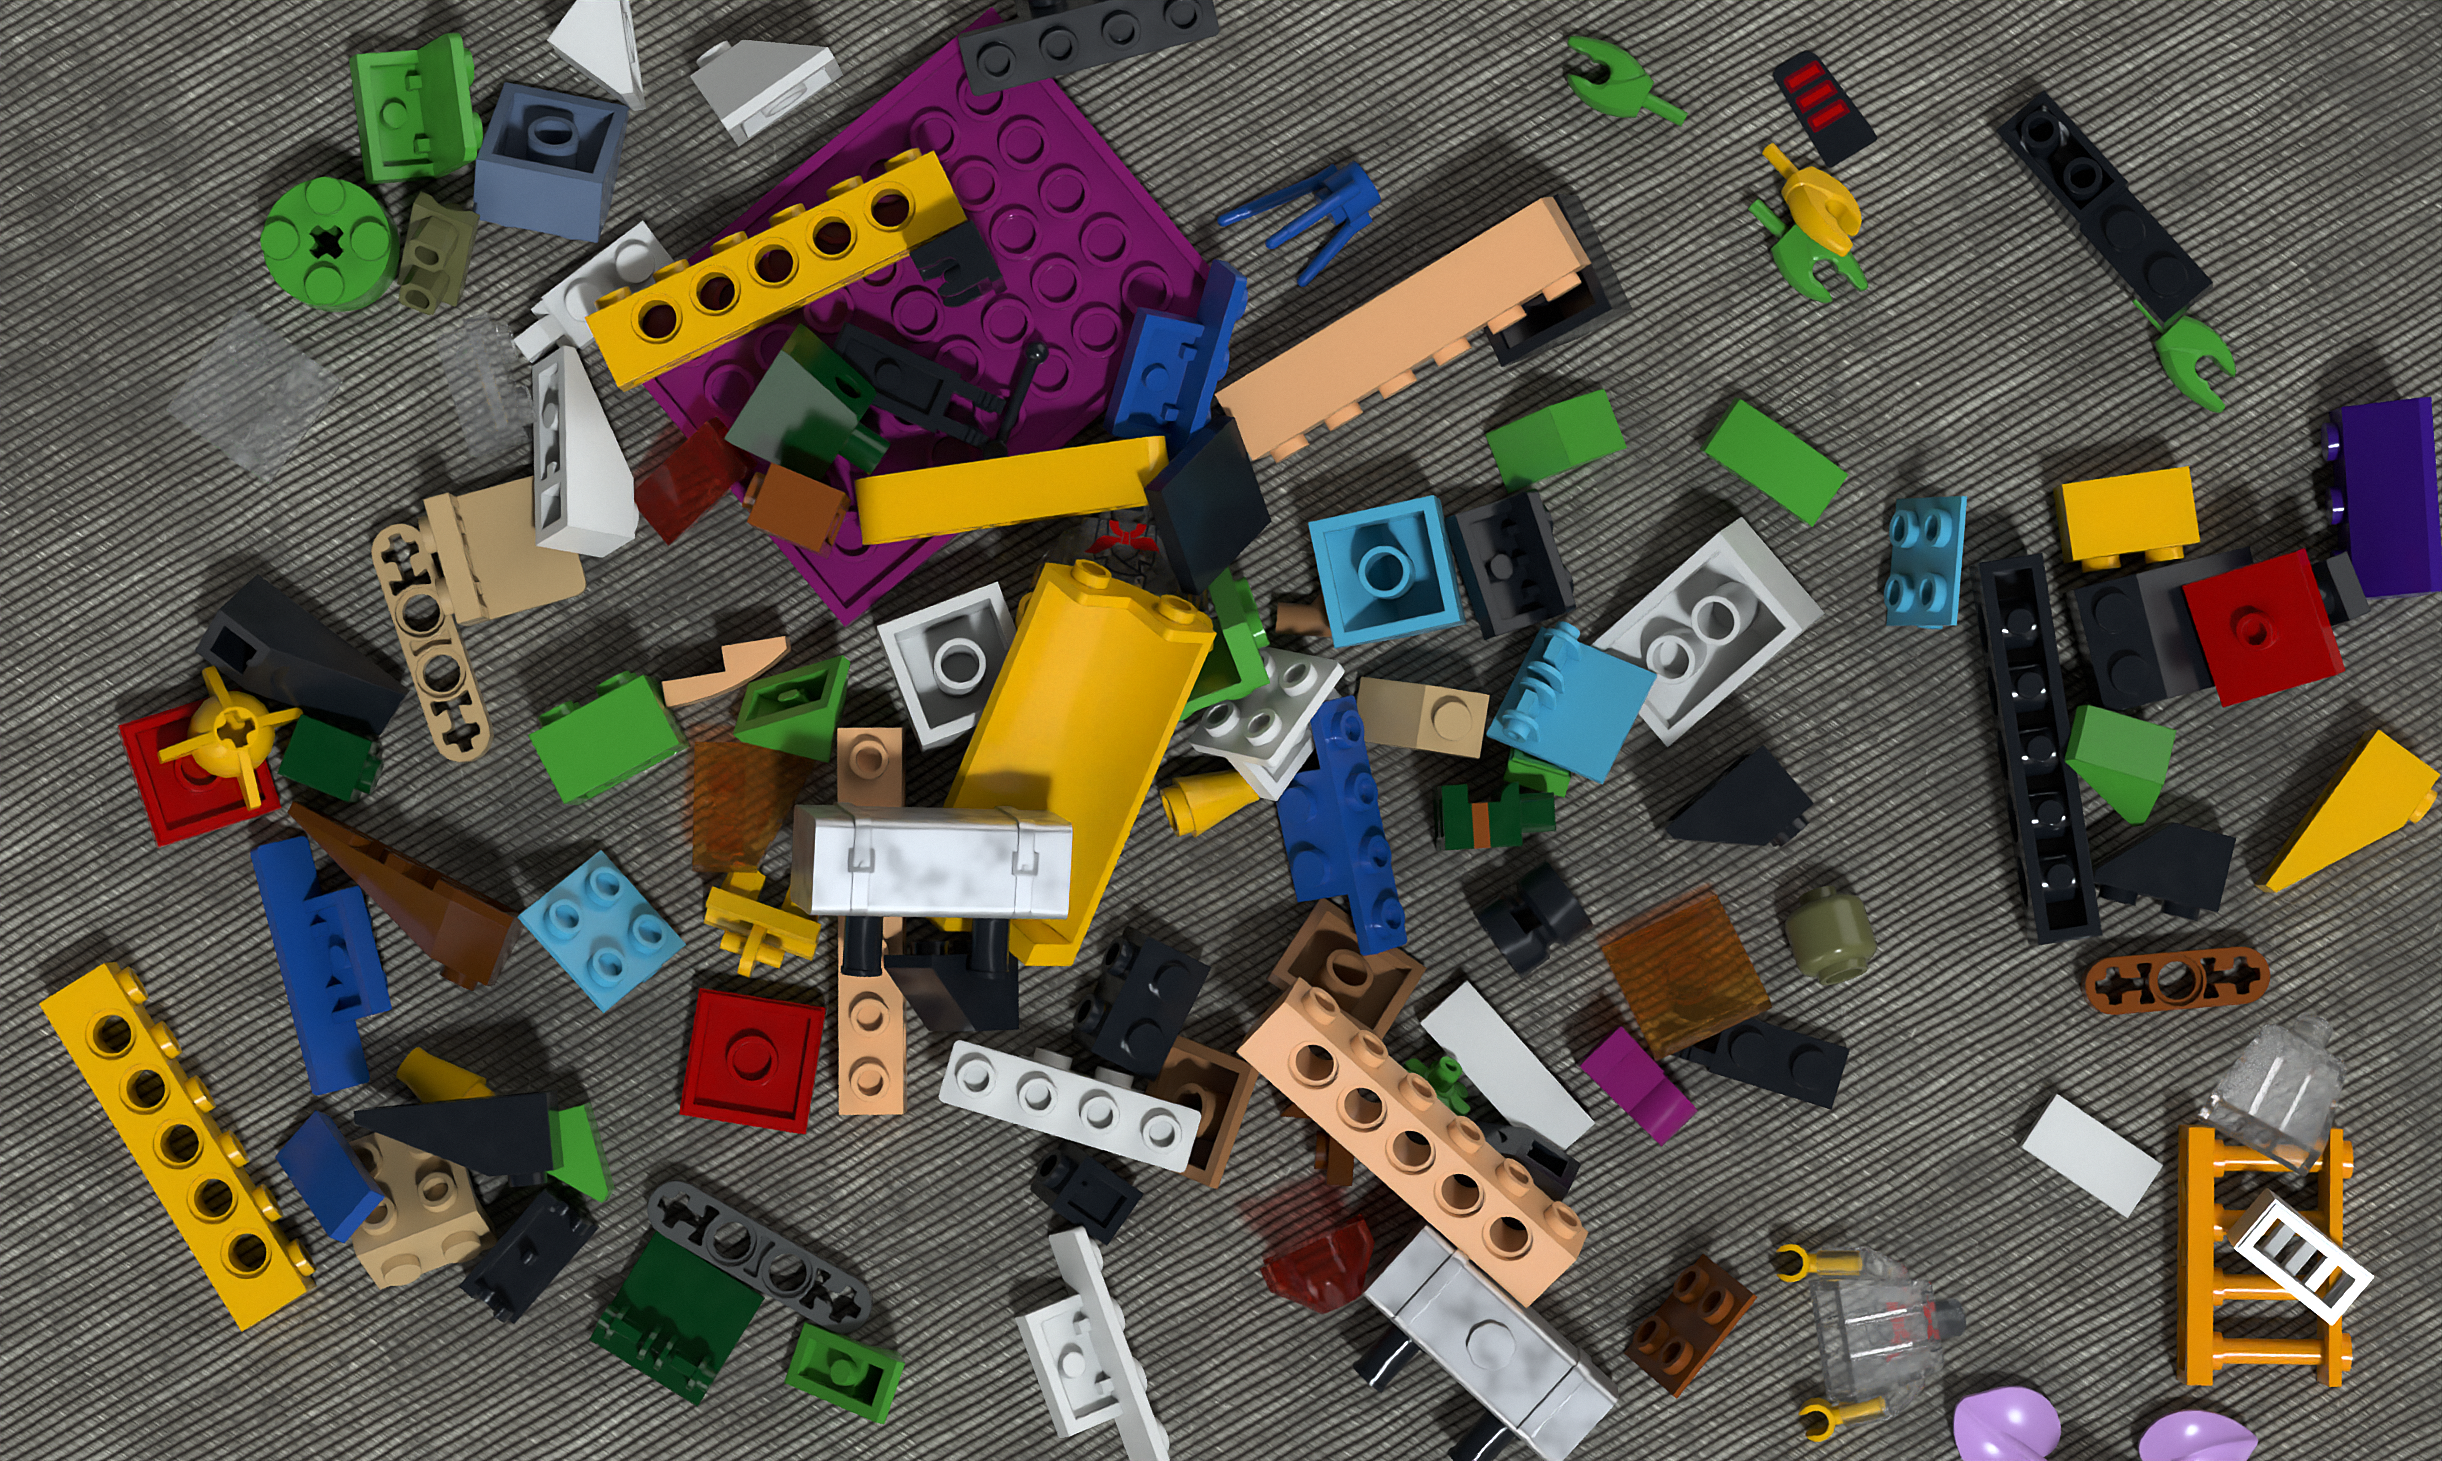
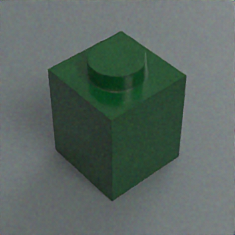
M301 714L277 774L344 801L358 803L362 792L368 795L373 793L381 776L385 760L376 757L381 743L311 715Z

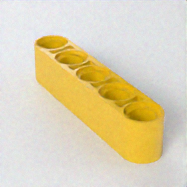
M1165 436L1134 438L854 480L862 544L891 543L1148 506L1149 502L1144 488L1169 464Z

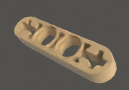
M406 524L390 525L381 530L374 539L371 549L372 560L434 744L438 751L449 760L462 763L476 761L483 757L492 745L494 738L493 725L455 614L445 616L441 608L435 579L441 578L442 574L435 554L427 553L419 529ZM401 536L409 544L417 543L419 553L410 557V564L416 577H421L428 572L431 579L430 584L411 585L399 594H396L394 583L407 582L400 564L395 562L388 563L386 560V553L394 550L393 539L395 537ZM428 595L435 599L439 605V621L432 629L418 632L412 629L406 621V606L414 597ZM440 655L451 656L460 667L461 675L459 682L453 689L447 692H438L432 689L425 676L429 662ZM469 692L472 704L459 705L463 720L467 724H478L480 734L471 738L473 749L464 752L461 744H449L447 741V734L455 730V722L451 710H445L437 715L434 704L436 702L455 701Z

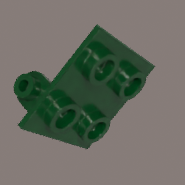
M656 1231L614 1300L601 1315L596 1324L597 1327L589 1340L698 1407L765 1297Z

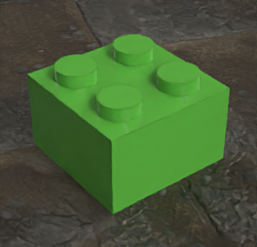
M624 671L595 687L599 696L596 700L582 707L579 702L573 704L572 700L537 718L542 728L528 736L564 804L580 805L691 746L672 709L666 707L664 694L655 678L646 675L638 677L635 672Z

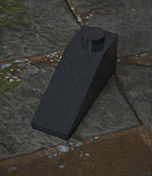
M557 1090L370 1107L353 1111L354 1122L358 1126L489 1177L508 1175L509 1187L548 1183L546 1171H554L564 1167Z

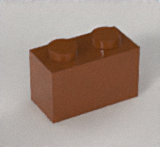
M771 462L766 475L756 472L745 494L742 508L750 512L746 523L756 530L828 559L852 500L840 490Z

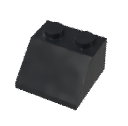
M1556 194L1552 197L1559 206L1591 264L1576 272L1582 283L1565 294L1548 302L1544 294L1541 293L1521 305L1526 316L1513 325L1494 335L1488 325L1483 328L1501 367H1506L1576 340L1633 310L1579 196ZM1463 243V244L1457 246L1456 248H1454V249L1448 251L1447 253L1449 254L1450 252L1454 251L1455 249L1459 248L1460 246L1464 245L1465 243Z
M1758 745L1747 750L1655 830L1665 840L1743 846H1765L1770 842L1773 847L1777 845L1782 847L1810 823L1803 813L1814 803L1764 745Z

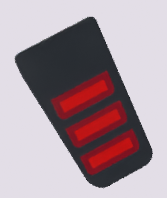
M1804 51L1774 70L1773 78L1828 168L1836 166L1877 140V135L1815 53Z

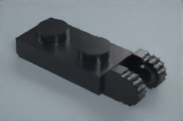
M844 321L832 350L874 387L877 395L870 405L933 434H936L938 430L982 451L985 450L990 438L984 435L982 430L967 423L961 424L945 417L948 406L954 394L972 402L973 406L990 414L997 413L1001 415L1007 401L961 380L962 375Z
M1677 1000L1673 1014L1680 1016L1681 1020L1699 1026L1707 1024L1720 1028L1713 1053L1696 1048L1693 1043L1677 1038L1673 1040L1665 1039L1662 1053L1707 1066L1708 1072L1832 1110L1849 1055V1048L1727 1010L1725 1015Z

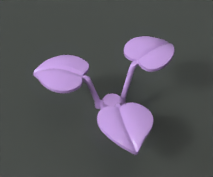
M2007 1385L1963 1396L1954 1408L1952 1421L1953 1435L1956 1447L1963 1461H2048L2044 1457L2056 1448L2060 1440L2061 1425L2057 1411L2047 1398L2031 1388ZM2182 1409L2166 1413L2148 1425L2139 1438L2137 1448L2142 1461H2247L2257 1446L2258 1439L2245 1426L2225 1415L2201 1409Z

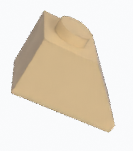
M1369 677L1360 678L1356 704L1359 716L1364 724L1365 742L1474 760L1480 758L1490 695L1425 684Z

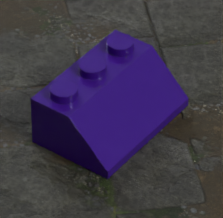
M2432 397L2344 406L2330 411V422L2323 423L2321 427L2323 458L2325 461H2333L2334 486H2327L2325 509L2328 523L2330 525L2337 524L2338 550H2331L2330 557L2344 552L2348 553L2366 600L2420 597L2442 592V545Z

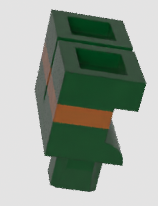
M1519 781L1497 787L1491 795L1490 802L1468 804L1467 784L1432 787L1436 851L1523 846L1522 833L1556 831L1554 792L1519 794Z

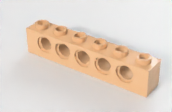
M837 728L838 802L852 803L855 806L906 807V729ZM838 916L839 1115L904 1114L907 1112V1000L884 969V955L907 954V917L883 918L882 976L855 977L840 973L841 965L843 964L845 916Z
M1299 976L1251 1026L1236 1052L1525 1308H1528L1577 1260L1589 1233L1582 1227L1577 1214L1566 1204L1560 1201L1554 1202L1539 1189L1523 1165L1513 1159L1504 1158L1486 1142L1484 1134L1472 1120L1465 1116H1457L1442 1103L1427 1080L1416 1073L1407 1072L1390 1057L1386 1046L1376 1035L1367 1030H1360L1340 1012L1338 1004L1326 991L1318 987H1311ZM1308 1045H1318L1325 1048L1331 1054L1333 1060H1323L1316 1057L1310 1051ZM1356 1088L1372 1090L1379 1096L1381 1102L1373 1103L1365 1100L1360 1096ZM1405 1131H1415L1422 1134L1430 1145H1419L1412 1142L1405 1134ZM1453 1174L1469 1176L1476 1182L1478 1187L1469 1188L1461 1185L1456 1181ZM1501 1217H1513L1523 1223L1526 1230H1515L1508 1227Z

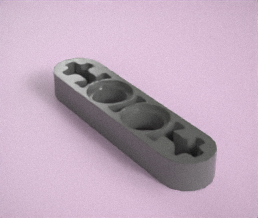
M683 1179L670 1180L659 1186L650 1196L647 1205L648 1218L653 1228L661 1235L826 1329L837 1333H849L860 1328L870 1317L873 1308V1294L868 1284L861 1278L700 1186ZM680 1192L686 1193L690 1196L687 1203L688 1209L701 1217L706 1216L708 1205L720 1212L706 1227L702 1244L691 1238V1234L699 1226L686 1219H680L674 1226L665 1221L668 1210L660 1205L664 1196L673 1199ZM727 1222L742 1224L747 1228L751 1236L749 1251L740 1258L731 1259L723 1256L715 1245V1235L718 1228ZM790 1253L796 1255L803 1260L806 1266L807 1275L805 1281L794 1290L779 1288L771 1278V1264L781 1254ZM819 1268L831 1275L822 1286L839 1294L846 1286L857 1291L854 1302L857 1306L861 1307L858 1316L847 1313L841 1321L835 1319L831 1315L834 1308L833 1303L820 1295L815 1297L814 1307L801 1300L815 1285Z

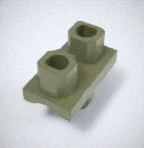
M420 191L413 203L397 284L401 285L398 301L402 305L427 315H434L441 301L454 307L458 305L464 293L478 231L479 214L472 211H463V208L456 203H448L444 207L438 204L431 195Z

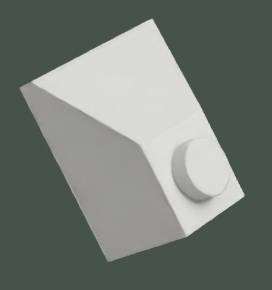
M741 40L733 47H731L728 41H723L705 52L696 61L700 69L690 77L739 147L843 76L828 47Z

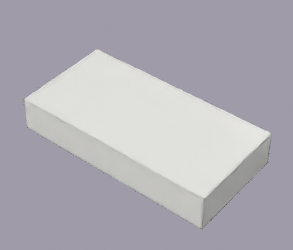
M2053 1093L2019 1144L2022 1149L2126 1218L2130 1216L2163 1166L2154 1158L2056 1093Z

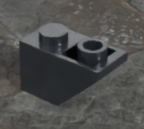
M2175 822L2162 823L2092 866L2094 884L2100 885L2098 897L2136 906L2138 895L2161 900L2160 913L2198 922L2200 910L2215 913L2219 911L2236 837Z
M954 940V953H949V941L910 942V954L884 955V969L928 1031L1019 1029L1018 959L1011 952H1009L1008 959L1009 977L1004 979H983L968 975L971 940Z

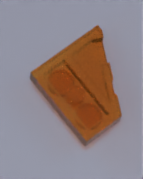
M695 742L692 872L757 873L817 760L749 743Z

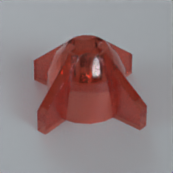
M1362 1213L1287 1250L1267 1257L1263 1260L1265 1266L1260 1268V1271L1271 1293L1301 1304L1305 1308L1319 1314H1325L1350 1303L1362 1295L1366 1281V1271L1375 1242Z

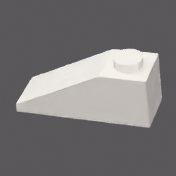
M562 346L532 366L535 545L603 558L635 539L639 511L637 504L634 502V478L576 348Z

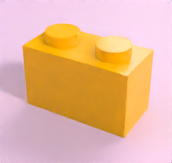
M2189 466L2067 483L2053 488L2064 564L2081 561L2083 573L2121 568V555L2142 552L2145 554L2146 564L2184 559L2183 547L2200 542Z

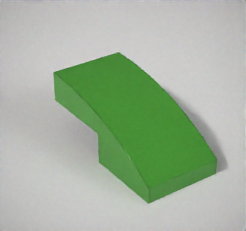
M1737 397L1733 399L1699 449L1743 483L1758 489L1800 522L1811 527L1814 526L1849 475L1794 434Z

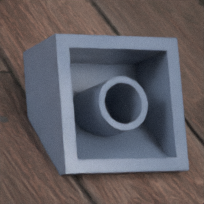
M505 82L476 158L473 212L480 215L479 220L497 223L504 227H517L558 235L571 240L578 239L598 243L612 203L629 117V107Z

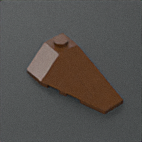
M292 802L287 813L430 958L444 964L440 972L442 977L471 991L475 990L478 982L485 986L496 984L525 927L517 918L521 912L305 802Z

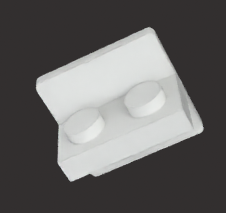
M1265 646L1259 650L1270 683L1256 688L1252 693L1241 699L1224 700L1211 705L1205 711L1201 723L1189 738V743L1196 751L1227 758L1260 798L1277 801L1316 747L1310 720L1324 701L1341 697L1334 687L1345 670L1336 660Z

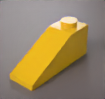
M2379 729L2365 731L2254 885L2263 892L2276 893L2400 829L2408 820L2416 824L2436 800L2438 793L2431 788L2441 774Z

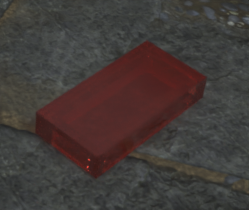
M718 416L706 421L634 490V502L637 504L639 512L668 546L678 541L758 465L746 450L724 439L729 429Z

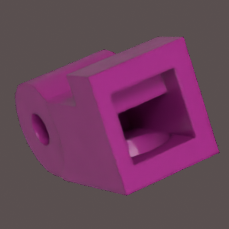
M1616 1024L1576 1063L1591 1080L1661 1147L1698 1112L1696 1107L1669 1080L1657 1063L1620 1025Z

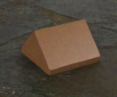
M1323 898L1317 902L1267 975L1266 980L1285 992L1300 976L1311 987L1321 988L1331 995L1338 1004L1340 1012L1360 1030H1367L1382 1041L1427 968L1397 947L1378 954L1363 956L1360 953L1353 917Z
M1180 1035L1177 1036L1155 1082L1149 1081L1145 1095L1200 1111L1201 1120L1187 1168L1184 1172L1175 1173L1218 1189L1259 1071L1242 1057Z

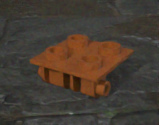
M1702 1254L1693 1266L1686 1268L1678 1276L1673 1286V1292L1658 1311L1640 1324L1634 1334L1633 1342L1624 1354L1677 1399L1757 1299V1296L1706 1255Z

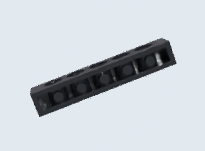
M2043 553L1974 564L1969 566L2028 944L2045 945L2103 936L2078 775L2064 761L2071 731Z

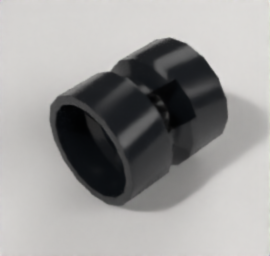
M1546 860L1516 880L1517 892L1511 896L1500 892L1473 912V915L1521 979L1550 959V946L1556 943L1566 947L1594 926L1574 895ZM1530 911L1540 926L1525 934L1517 921L1526 912Z

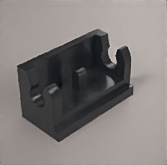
M972 219L909 253L924 282L941 278L944 274L946 282L937 291L940 296L947 297L943 301L945 307H962L994 290L996 295L1007 290L1004 278Z
M553 1186L545 1188L459 1287L471 1298H479L494 1311L493 1316L499 1321L505 1323L509 1320L515 1324L600 1227Z

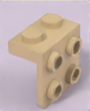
M534 475L457 497L450 493H444L423 499L427 515L418 517L420 533L427 553L438 552L444 577L435 579L437 595L444 615L455 614L457 624L468 627L573 598L585 592L587 580L579 553L535 545Z
M376 1132L349 1142L356 1155L385 1195V1198L351 1235L356 1257L380 1290L389 1286L409 1284L418 1279L421 1274L449 1263L470 1261L477 1257L481 1251L492 1248L498 1242L494 1223L475 1196L466 1167Z

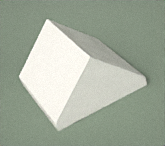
M576 0L547 41L563 60L633 111L646 109L630 0Z

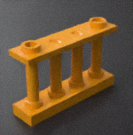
M2178 1124L2176 1380L2185 1385L2213 1386V1370H2221L2223 1364L2317 1365V1382L2328 1387H2342V1371L2349 1372L2352 1364L2351 1336L2349 1333H2342V1315L2333 1325H2330L2317 1314V1339L2223 1338L2221 1332L2213 1331V1306H2222L2223 1300H2299L2267 1274H2223L2221 1267H2214V1242H2222L2224 1235H2227L2229 1230L2246 1211L2224 1210L2222 1203H2214V1178H2222L2224 1171L2318 1172V1211H2296L2343 1249V1179H2351L2353 1173V1147L2351 1141L2343 1140V1129L2318 1126V1147L2224 1146L2222 1139H2215L2214 1127ZM2277 1218L2262 1236H2269L2281 1220ZM2319 1250L2317 1256V1263L2324 1256V1254ZM2337 1265L2315 1291L2319 1297L2323 1299L2342 1277V1268ZM2295 1275V1277L2302 1281L2306 1275Z

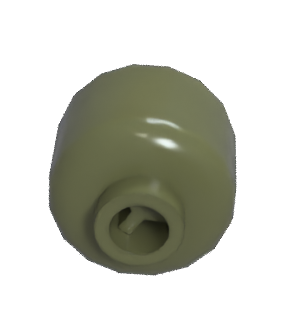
M1823 886L1802 894L1798 898L1801 906L1791 912L1784 923L1785 931L1800 972L1807 977L1818 978L1821 985L1842 983L1867 972L1869 969L1867 961L1876 953L1877 941L1862 900L1852 894H1837L1835 886Z

